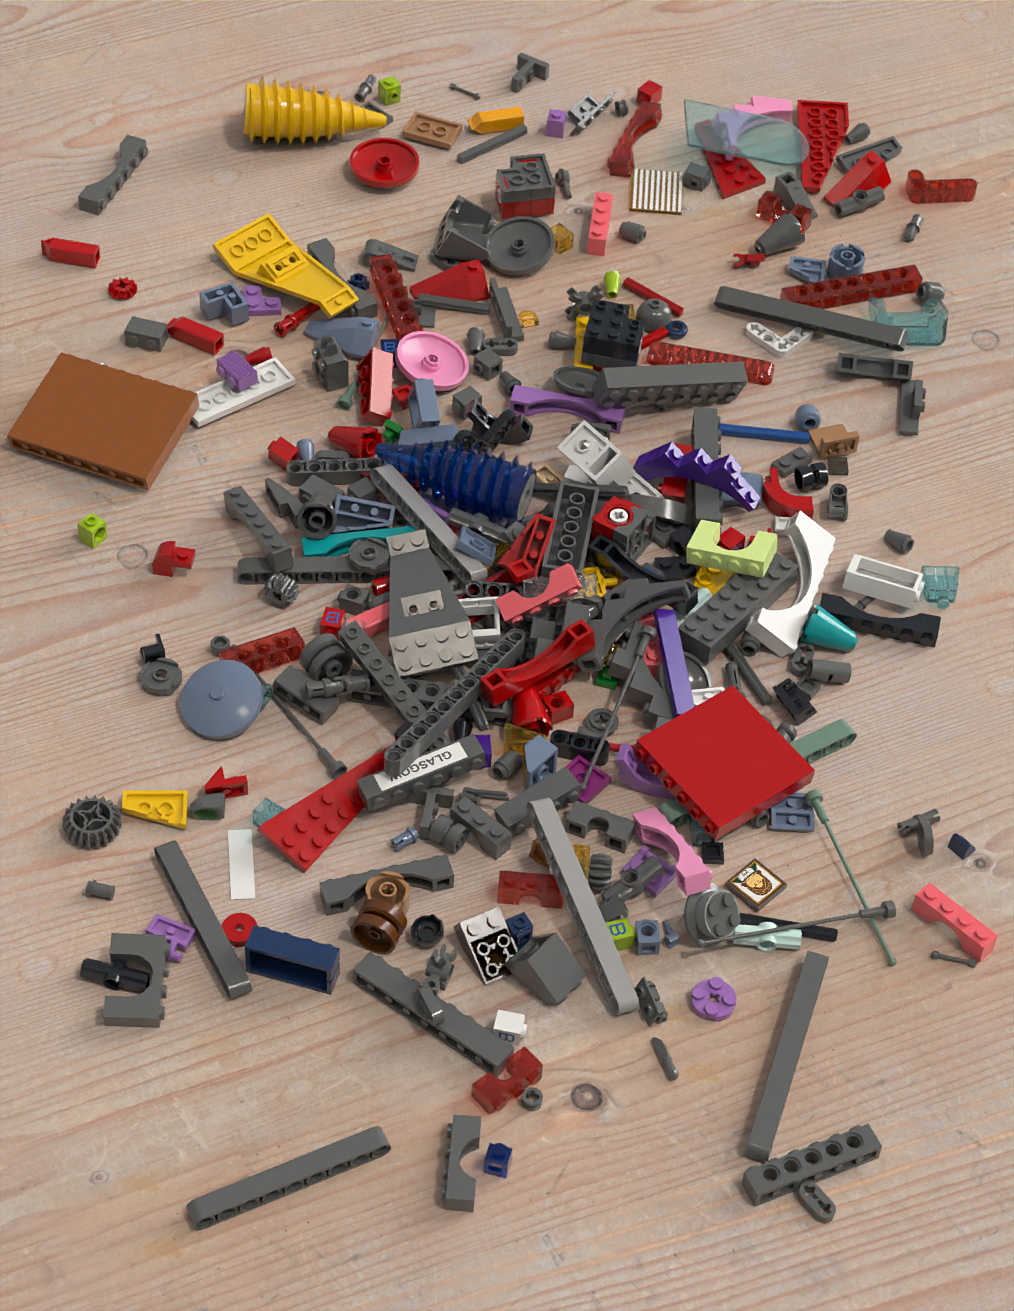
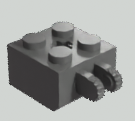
M326 334L321 339L314 340V349H312L314 362L312 363V369L314 373L318 374L320 384L324 385L327 392L348 387L349 362L337 344L336 339L330 334Z

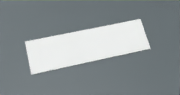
M252 829L228 830L231 900L255 898Z

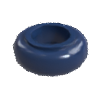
M679 320L670 321L666 326V330H668L667 335L671 338H683L688 333L687 325Z

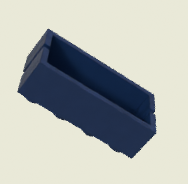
M255 925L245 944L246 972L332 995L340 975V948L331 944L315 942L309 938L296 937L287 932L281 933L268 927Z

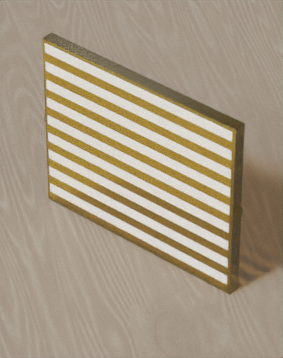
M632 168L629 211L682 215L683 172Z

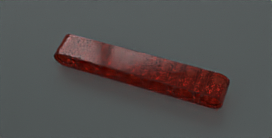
M654 341L650 344L646 357L647 362L653 366L743 362L748 378L747 383L765 386L771 384L775 370L774 364L770 361Z

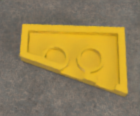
M123 790L122 813L187 830L188 790Z

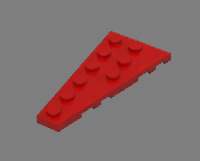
M709 120L694 125L695 135L703 148V154L707 157L706 161L713 178L717 181V187L721 191L722 199L766 183V178L737 148L733 159L725 160V154L722 152V141H720V137L714 136V130L711 129V122Z

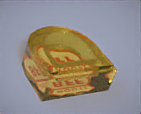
M523 310L519 313L518 320L521 328L539 325V319L535 312Z

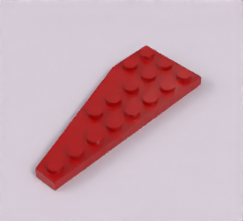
M797 100L801 184L807 193H819L849 129L848 102Z

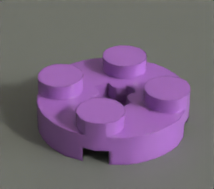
M719 977L701 981L694 987L691 995V1007L695 1014L704 1020L706 1018L714 1019L713 1022L729 1018L734 1011L737 1001L732 987L723 982ZM710 997L717 998L718 1003H715L714 1001L709 1002Z

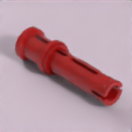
M310 302L293 315H286L284 320L274 324V331L279 337L287 336L289 331L298 328L299 323L321 309L320 306Z

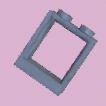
M419 378L414 380L407 396L412 428L438 426L441 419L433 379Z

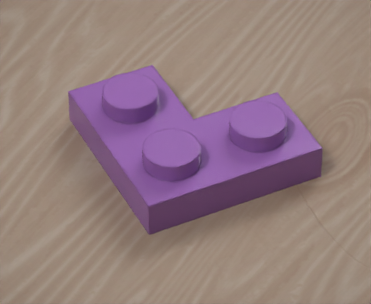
M243 286V297L249 305V316L281 315L280 297L262 298L261 286Z

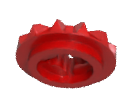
M120 277L118 280L113 279L109 283L108 292L113 298L129 299L137 293V284H135L134 280H129L128 277L125 279Z

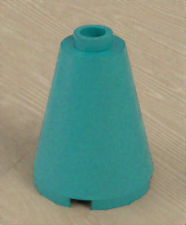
M816 604L814 608L817 610L815 613H810L803 627L805 636L804 638L800 637L799 641L846 652L849 649L853 650L858 641L855 638L856 633Z

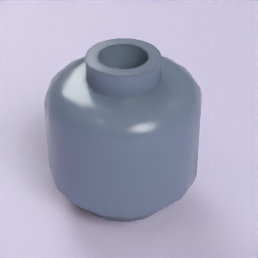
M803 404L795 412V420L801 430L808 432L811 429L818 428L820 425L821 417L816 406Z

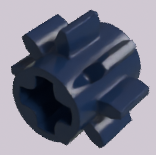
M361 273L353 274L350 276V280H347L348 283L365 291L370 289V281H367V276Z

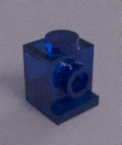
M489 1143L484 1160V1173L506 1179L513 1159V1148H509L502 1143ZM491 1163L501 1165L503 1169L491 1166Z

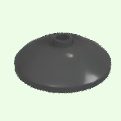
M566 366L554 371L553 381L560 389L570 395L588 398L594 396L592 385L600 373L588 368Z
M683 651L691 690L712 688L711 677L705 665L694 655ZM662 659L658 667V682L660 687L670 695Z

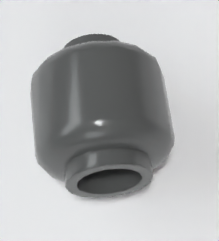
M925 281L917 288L916 295L921 304L935 306L942 301L945 292L940 283Z

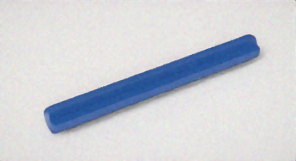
M720 423V428H718V430H721V435L806 444L810 441L809 432Z

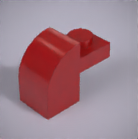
M176 541L161 543L157 548L152 563L153 574L173 577L176 567L192 569L196 549L176 547Z

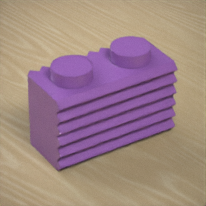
M233 350L229 354L227 353L220 357V359H217L216 372L219 377H224L231 388L241 392L258 383L257 371L236 351Z

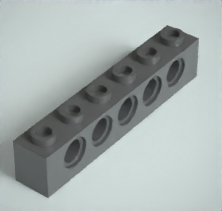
M869 1123L863 1126L857 1125L848 1132L833 1134L822 1142L815 1141L804 1149H795L781 1158L775 1157L758 1167L756 1165L749 1167L744 1172L742 1185L754 1207L799 1190L804 1182L817 1183L878 1159L882 1145Z

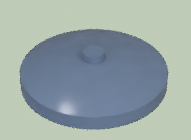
M234 660L214 661L199 668L186 682L180 699L182 716L188 726L198 735L214 740L228 739L245 731L256 720L263 704V689L255 673L243 663Z

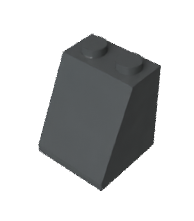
M557 932L532 937L504 964L546 1005H559L567 999V994L577 989L582 984L581 980L587 975Z

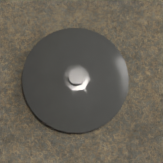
M527 216L513 217L498 223L489 231L484 241V245H489V250H491L487 259L488 264L496 271L506 275H525L535 272L548 263L555 251V239L551 228L545 222Z

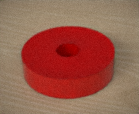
M234 913L223 921L222 928L231 946L244 947L253 926H257V922L249 914Z

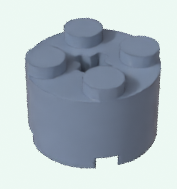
M838 244L834 246L829 256L827 275L833 280L840 282L843 286H849L851 283L858 281L863 274L865 264L864 251L854 244H849V246Z

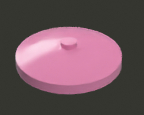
M417 331L404 336L400 340L395 353L397 366L404 376L413 383L414 380L419 378L433 379L435 391H447L460 386L465 380L469 369L468 359L463 350L449 338L434 332Z

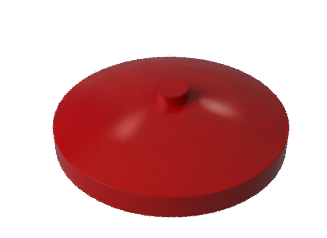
M374 138L360 143L353 149L350 155V170L359 181L369 186L378 188L398 187L410 182L419 171V155L411 145L404 141L393 138Z

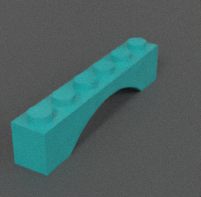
M412 526L329 534L328 537L322 539L302 537L303 557L342 556L349 553L351 545L357 540L361 539L362 542L366 541L367 538H377L387 545L386 537L416 530Z

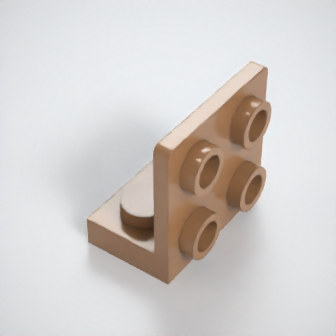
M843 424L808 431L810 439L821 459L857 452L860 436L857 431L847 432Z

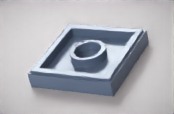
M462 526L459 531L456 548L491 567L494 562L497 545L469 528Z

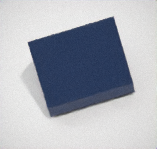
M957 833L952 835L947 846L962 860L976 850L975 846Z

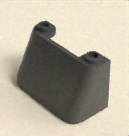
M457 195L440 223L435 255L449 259L479 260L481 262L483 259L487 260L491 250H489V245H484V241L488 231L495 226V214Z

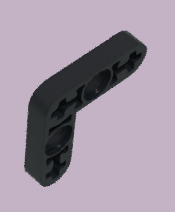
M507 409L499 415L483 437L468 430H461L455 435L454 442L459 448L472 454H491L516 424L518 416L511 409Z

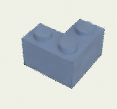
M233 281L199 292L200 309L207 320L224 314L232 326L249 320L248 302Z

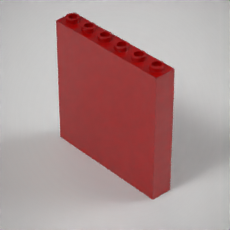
M733 685L637 739L634 750L637 759L648 767L651 774L655 775L662 782L664 788L676 797L677 802L683 805L689 811L691 817L697 820L703 826L705 832L715 840L810 784L815 773L814 768Z

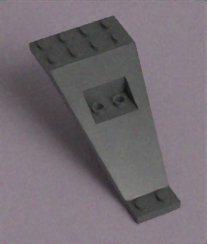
M425 529L386 537L390 554L389 642L398 675L401 678L479 661L470 619L431 552ZM436 603L437 607L433 609L430 607V604ZM412 607L417 608V612L411 613L410 609Z

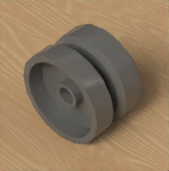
M327 633L315 637L306 644L299 656V663L313 680L322 681L323 678L332 680L334 677L347 674L353 663V657L335 635Z

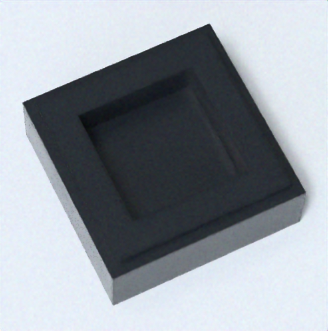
M702 842V862L704 864H724L723 842Z

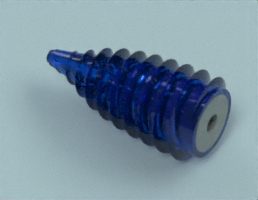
M431 440L428 446H418L417 442L415 445L382 442L381 444L378 443L375 448V454L388 464L398 468L399 473H406L411 484L418 481L422 493L432 489L434 501H438L445 496V505L448 508H451L457 502L459 510L466 512L471 508L472 515L484 513L492 523L498 518L499 526L506 528L515 521L521 523L530 505L536 484L537 471L532 468V461L527 466L520 465L519 455H516L510 462L506 461L505 451L498 458L492 457L491 447L484 454H478L477 444L470 451H464L463 442L461 441L456 449H449L448 440L444 442L442 447H434L433 440Z

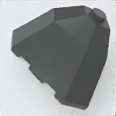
M568 601L559 602L554 606L542 608V611L536 615L531 616L529 614L523 617L524 620L519 625L524 627L525 644L528 645L526 657L533 659L541 654L560 636L565 628L580 619L587 624L591 616L589 612L590 606Z

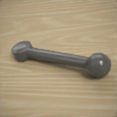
M455 83L450 84L451 90L456 89L460 92L473 96L476 100L480 98L479 93H472L470 91L457 87Z
M938 951L931 953L933 959L941 958L968 964L970 968H975L977 965V960L974 958L966 960L939 954Z

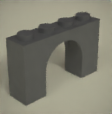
M112 933L109 953L111 961L118 960L125 964L142 965L152 973L153 979L150 986L139 995L105 996L103 1010L104 1025L160 1028V1021L165 1020V1006H162V999L167 998V985H164V978L169 977V964H166V957L171 956V943H167L166 935Z

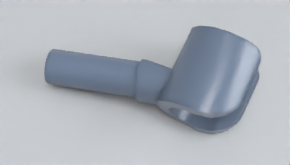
M664 920L663 924L668 934L664 936V942L668 948H672L678 945V933L676 931L673 932L668 920Z

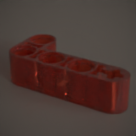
M913 169L908 172L905 188L909 200L914 204L970 202L975 199L978 183L971 178L925 180L920 170Z

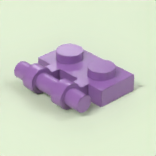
M157 913L146 929V934L166 935L167 943H171V956L166 957V960L181 962L183 954L176 952L177 949L180 948L187 951L197 934L195 928Z

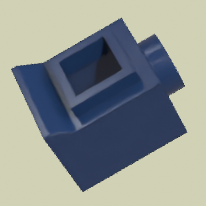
M525 912L505 920L517 950L521 949L533 935V924Z

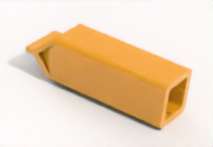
M518 106L477 112L467 121L471 130H475L480 134L508 131L524 124V113L521 107Z

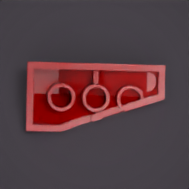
M870 150L823 199L834 207L835 202L853 196V192L856 190L867 191L879 186L883 190L886 189L892 181L885 161Z
M479 260L460 263L410 286L414 300H418L419 293L475 302L490 298L485 271Z

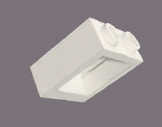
M498 597L458 599L467 616L494 614L495 629L472 630L476 649L492 648L501 639L500 612L495 601Z

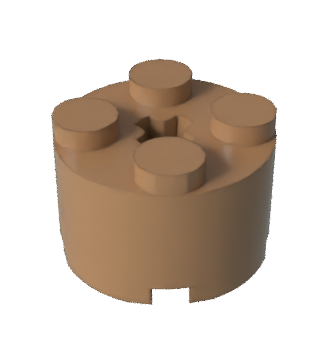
M383 871L374 878L372 876L366 884V900L372 898L385 900L398 907L406 915L410 906V886L401 874L393 871Z

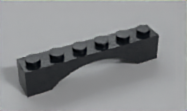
M601 534L588 546L589 562L623 581L647 578L649 584L683 580L681 578H666L647 570L630 558L616 542ZM687 581L686 583L691 593L690 600L667 604L684 615H687L698 603V587Z
M822 593L820 606L852 631L935 648L941 617L920 613L903 618L880 617L856 608L842 596Z

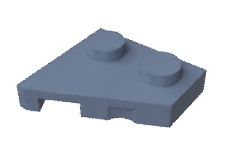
M791 256L789 273L819 288H823L826 260Z

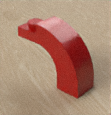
M769 468V474L765 476L762 489V499L766 507L778 517L791 518L801 511L812 519L814 513L812 496H795L787 493L779 484L777 468Z

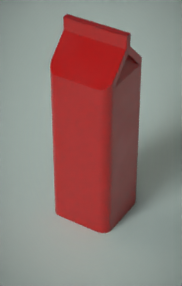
M54 237L41 240L42 255H46L50 261L96 268L99 263L100 245Z
M186 317L173 318L167 324L168 333L172 338L212 355H216L224 346V333Z

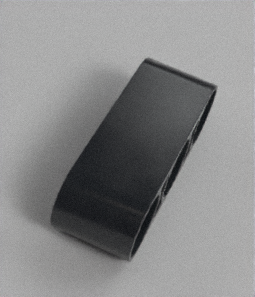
M476 580L468 582L462 593L463 599L492 597L488 591L496 592L498 598L511 591H515L523 597V589L519 585ZM468 590H475L477 595H471Z
M559 729L554 730L550 735V743L558 748L557 757L574 760L580 755L590 763L601 740L598 737ZM605 740L595 766H603L609 760L610 744L607 740Z

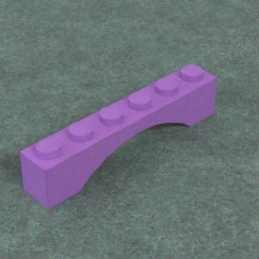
M519 385L514 386L510 399V409L516 415L523 414L525 417L548 412L567 413L579 416L591 423L612 425L611 433L617 434L621 432L625 416V407L621 405L609 408L604 406L597 407L595 399Z

